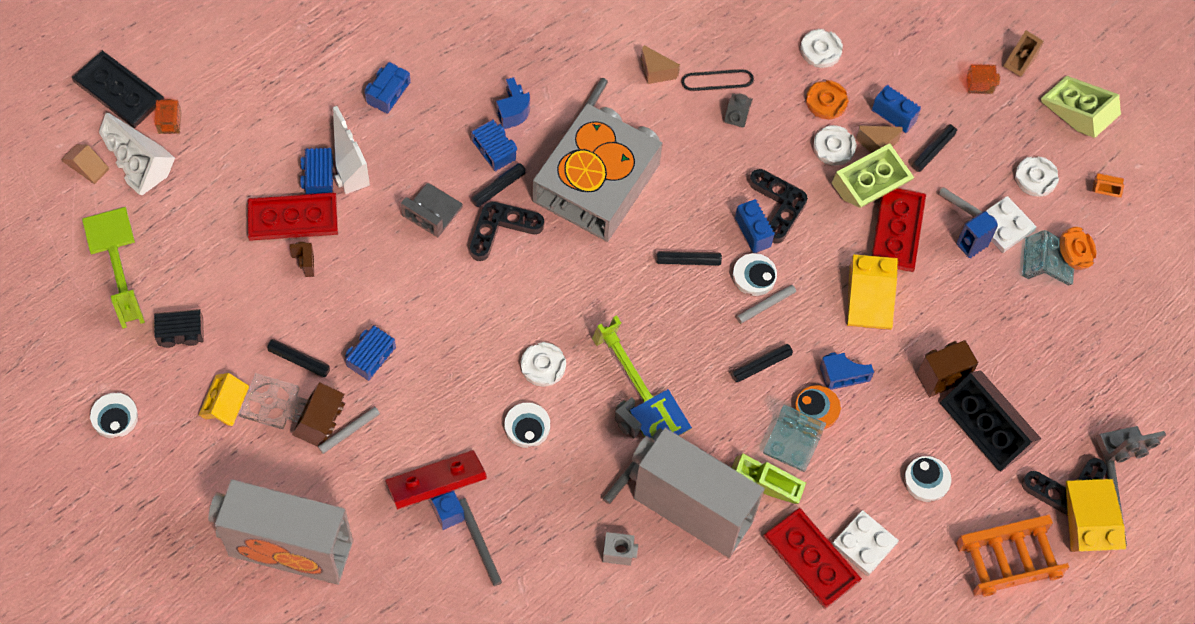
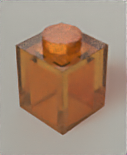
M971 64L967 73L968 93L993 94L996 86L1000 84V74L997 73L996 65Z
M156 100L155 125L158 134H180L182 111L178 100Z

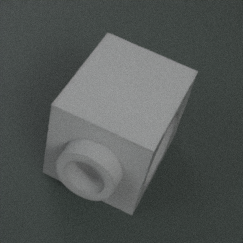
M606 532L603 562L631 566L632 558H637L638 544H634L635 535ZM621 545L624 546L627 549V551L624 553H619L615 550V547Z

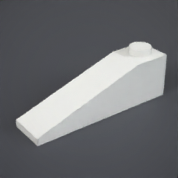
M338 106L333 107L337 175H334L338 188L342 187L345 194L370 186L367 163L357 142H354L353 135L348 130Z
M106 113L99 133L108 150L113 151L115 154L118 168H122L126 174L124 179L127 184L139 195H143L168 177L175 157L161 145L110 113Z

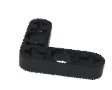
M756 169L750 176L749 184L751 188L782 204L769 224L774 232L778 229L779 224L782 226L780 233L774 235L772 242L778 244L785 240L804 210L808 197L806 192L763 169ZM763 178V181L756 182V179ZM780 186L784 189V192L777 194L772 188ZM799 197L801 201H798L794 208L792 206L794 199ZM789 212L793 218L791 220H784L781 214Z
M498 202L486 203L482 209L470 244L471 257L476 261H484L489 257L499 226L536 235L540 234L544 229V217L537 212ZM492 210H496V213L493 214L492 221H489V212H491ZM511 214H516L520 219L517 222H510L507 218ZM523 217H526L525 224H523ZM534 220L538 221L535 227L531 226ZM484 227H489L492 229V233L486 236L482 235L480 230ZM481 241L484 242L483 250L477 253L476 250L479 249Z
M1099 458L1090 459L1077 480L1103 479L1107 471L1105 462ZM1097 466L1098 472L1094 475L1092 479L1091 477H1089V475L1091 474L1093 467ZM1028 472L1022 480L1023 489L1030 495L1068 516L1066 487L1040 472ZM1032 479L1037 480L1034 487L1030 485ZM1044 484H1045V485H1047V487L1045 488V490H1044L1043 493H1042V492H1041V489L1043 488V486H1044ZM1050 489L1057 490L1060 494V499H1052L1048 495V491Z

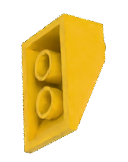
M853 254L849 265L847 326L892 330L898 258Z
M1113 479L1065 481L1071 552L1126 549L1124 522Z

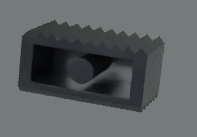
M201 309L154 313V336L158 346L171 348L175 344L194 346L198 342H204Z

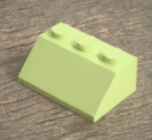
M889 143L837 171L832 185L844 201L861 208L913 180L914 176Z

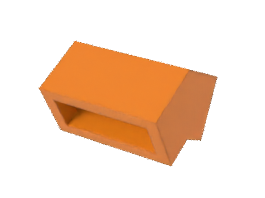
M1097 173L1093 182V192L1122 198L1125 186L1124 178Z

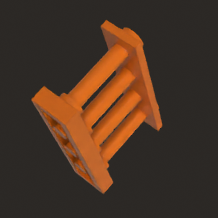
M1050 514L964 534L959 537L956 542L959 552L964 550L970 552L981 582L974 589V596L982 594L983 597H988L997 593V590L1047 578L1050 581H1054L1064 577L1063 574L1068 570L1069 564L1057 565L1046 536L1047 530L1053 524ZM1033 534L1034 537H1037L1048 568L1035 571L1024 541L1025 536ZM1011 540L1015 542L1026 573L1012 575L1002 547L1003 541ZM989 545L993 548L1003 576L1002 579L990 581L979 551L981 546Z

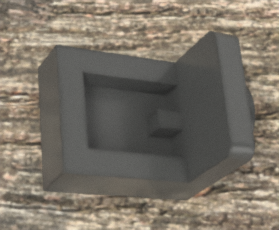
M732 93L724 122L745 127L753 98H749L745 94Z
M631 397L627 402L623 400L618 404L615 409V421L624 434H629L635 438L640 434L642 424L629 412L635 406V400Z

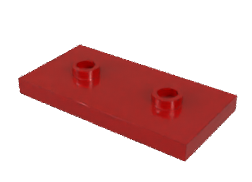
M896 188L881 197L871 256L898 258V270L914 272L926 200L925 193Z
M336 193L248 198L249 241L338 235Z
M471 450L386 479L385 481L396 509H401L485 480L487 475L475 451Z
M800 507L763 536L824 609H827L862 580Z

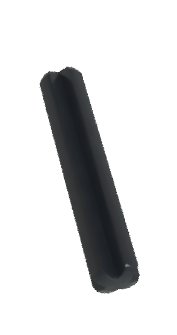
M952 124L947 125L913 161L912 168L917 172H921L956 135L957 128Z
M521 163L513 166L471 197L472 203L476 207L483 205L526 173L525 167Z
M658 251L656 261L658 264L719 266L722 263V255L719 252Z
M271 339L268 343L267 349L269 352L317 375L326 377L330 371L328 364L275 339Z
M784 344L732 370V378L735 382H740L792 356L793 350L789 344Z

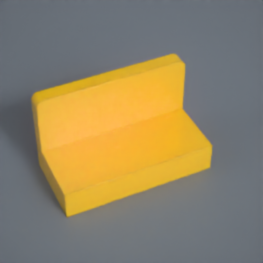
M230 373L215 375L198 415L205 420L216 418L227 426H233L249 386Z

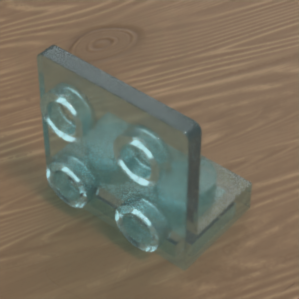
M1043 230L1025 238L1023 277L1030 279L1046 273L1068 286L1073 284L1074 268L1066 263L1060 252L1059 237Z
M783 405L763 454L805 472L827 423L787 405Z

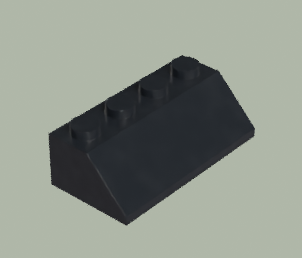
M981 370L971 372L940 402L1000 472L1025 455L1042 439Z

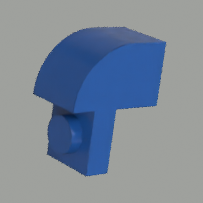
M514 77L506 79V91L509 98L496 101L497 115L504 129L522 124L530 113L529 92L523 94L521 85H517Z

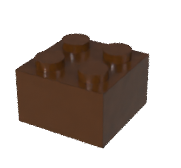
M966 340L959 343L954 341L946 345L942 350L937 351V349L929 351L920 365L917 377L930 398L956 387L971 372L975 371L979 362Z
M319 382L310 394L292 435L315 446H318L321 441L326 442L336 426V423L333 421L341 414L345 406V402L342 401L345 394Z

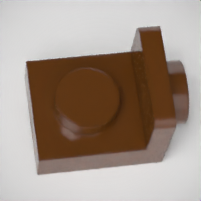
M300 241L290 244L291 257L299 258V267L304 269L305 277H314V251L312 243Z

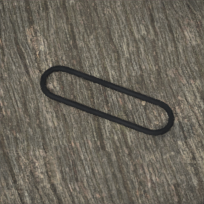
M745 69L696 72L684 75L681 83L689 91L743 88L752 85L754 76ZM744 72L751 77V81L748 84L699 88H690L685 85V79L689 76Z

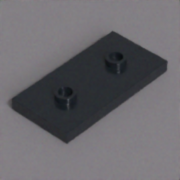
M103 50L72 77L74 83L134 129L165 101L164 96Z

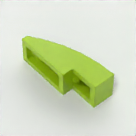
M743 453L735 457L731 468L765 488L763 494L794 504L800 502L806 482L768 462L762 464Z

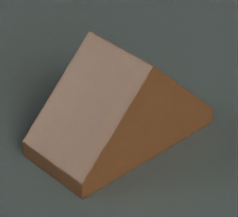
M1025 30L1004 67L1022 77L1037 58L1044 40Z
M645 45L642 47L641 62L648 84L678 78L680 64Z
M859 126L856 140L869 152L873 153L889 143L892 147L897 144L902 134V127Z
M76 144L61 159L62 162L93 184H96L109 170V167L89 145Z

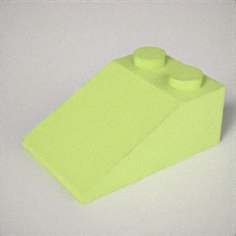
M1066 76L1041 98L1043 104L1076 131L1094 138L1121 115L1119 94Z

